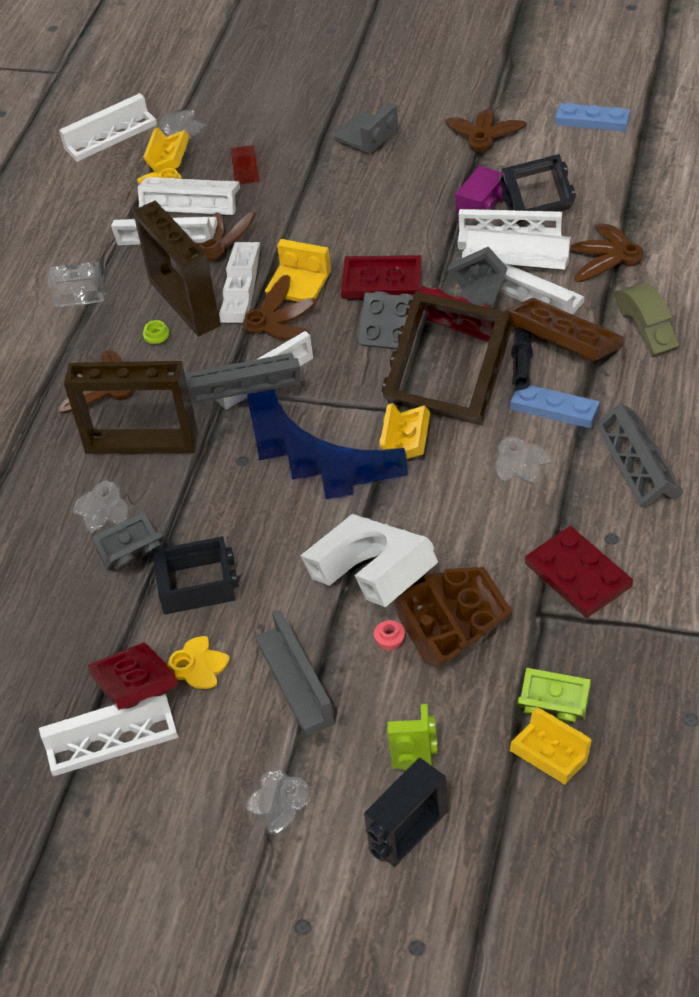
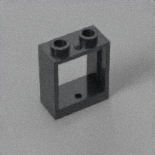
M560 154L502 168L498 177L508 210L560 212L570 209L575 201L574 199H576L575 189L572 184H569L567 178V164L565 161L562 162ZM551 170L560 201L525 209L516 179Z
M223 536L152 550L158 595L164 615L235 601L233 588H239L236 570L230 571L229 566L235 564L232 547L226 548ZM221 562L223 580L175 590L172 589L170 572Z
M419 757L364 812L369 843L368 848L376 859L381 862L386 860L393 867H396L449 812L446 776Z

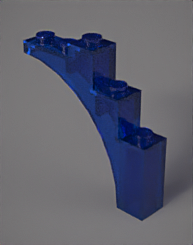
M274 389L247 394L259 460L287 455L292 480L320 475L325 499L353 495L354 485L408 475L407 457L404 448L359 450L326 442L304 431L287 416L279 404Z

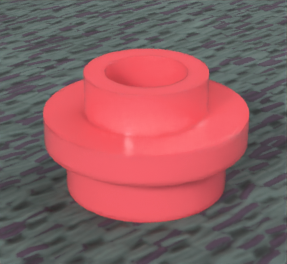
M383 621L376 626L374 639L382 649L395 650L400 647L405 639V629L397 621Z

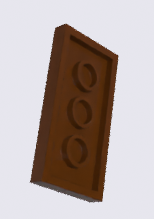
M534 297L505 310L510 312L514 319L513 326L515 328L535 333L536 337L551 340L562 349L580 353L587 360L596 361L621 348L625 337Z

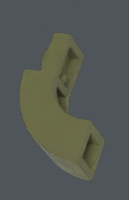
M643 282L613 293L622 317L630 315L637 322L651 357L679 347L670 324L672 318L670 310L653 286Z

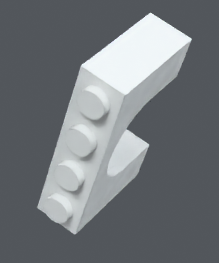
M354 514L350 515L301 555L311 578L329 586L359 562L377 556L359 571L355 577L366 600L384 607L389 605L438 563L433 552L434 546L427 537Z

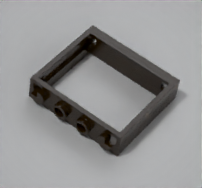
M156 200L133 210L149 282L198 337L220 327L207 254ZM170 257L181 268L182 277L172 267Z
M415 291L413 299L409 300L406 307L407 318L405 325H402L399 329V344L397 350L392 353L390 358L391 370L389 376L385 377L383 381L382 396L389 403L412 409L425 405L430 413L483 426L514 319L510 312ZM425 307L495 322L469 408L399 391Z
M182 361L68 363L64 386L85 454L195 453L198 429ZM172 390L180 428L94 429L83 391Z

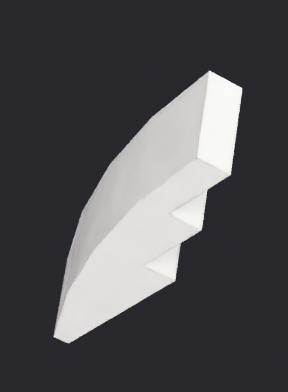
M235 242L226 267L227 279L223 288L224 300L219 312L220 322L243 323L245 314L249 311L258 268L260 242Z

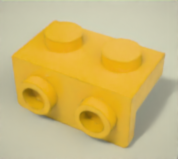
M159 128L153 130L144 159L154 172L159 173L163 169H176L180 166L190 138L186 130L184 129L168 137Z
M393 403L387 405L386 414L383 419L384 424L380 437V447L394 463L424 454L430 412L425 405L402 413Z
M536 707L532 711L530 724L511 741L510 751L566 785L587 763L592 740L555 716Z

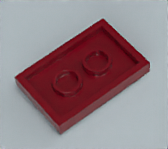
M345 256L341 298L364 299L365 293H374L376 291L399 296L400 294L414 295L415 291L419 292L422 256Z
M422 286L419 290L420 293L470 303L464 297L447 295L436 287L430 289ZM480 304V305H479V306H484V307L490 308L489 306L484 305V304ZM429 307L424 308L428 321L489 343L495 322Z
M571 525L525 556V564L586 619L633 586V579Z
M146 642L87 665L90 676L118 710L133 708L142 700L152 696L164 695L169 689L178 686L175 673Z

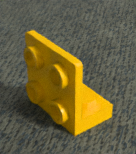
M280 239L277 244L280 266L265 289L266 295L283 275H289L291 281L285 299L297 302L308 298L316 299L331 273L329 248Z

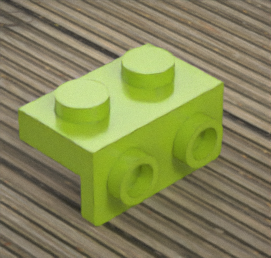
M526 668L521 697H518L517 704L520 708H525L524 713L532 715V711L539 707L547 713L556 714V718L563 722L576 723V719L585 720L592 681L591 679Z
M421 704V720L387 721L392 769L407 770L419 757L432 766L431 754H438L435 716H429L428 704Z

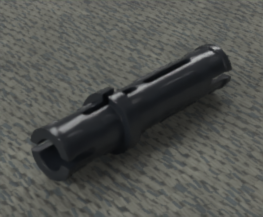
M519 330L514 335V345L511 348V356L514 359L512 384L515 385L516 389L523 390L530 385V359L533 356V348L531 346V334L526 330Z

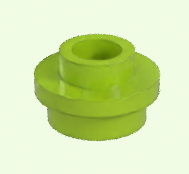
M160 320L150 321L144 327V340L150 344H160L169 337V329Z

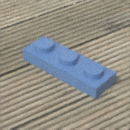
M560 103L555 117V125L626 132L631 110L619 107L608 108L596 105Z
M531 385L523 390L516 389L510 401V410L586 428L592 427L600 409V401Z

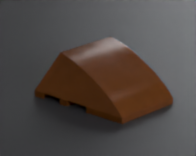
M484 567L446 569L444 573L436 574L425 573L394 599L398 618L424 663L439 667L512 615L511 608Z

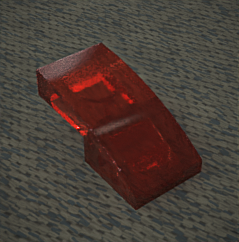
M254 145L231 148L235 181L239 182V184L259 182Z

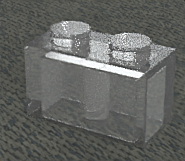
M99 262L48 268L47 285L54 307L104 302L105 283Z

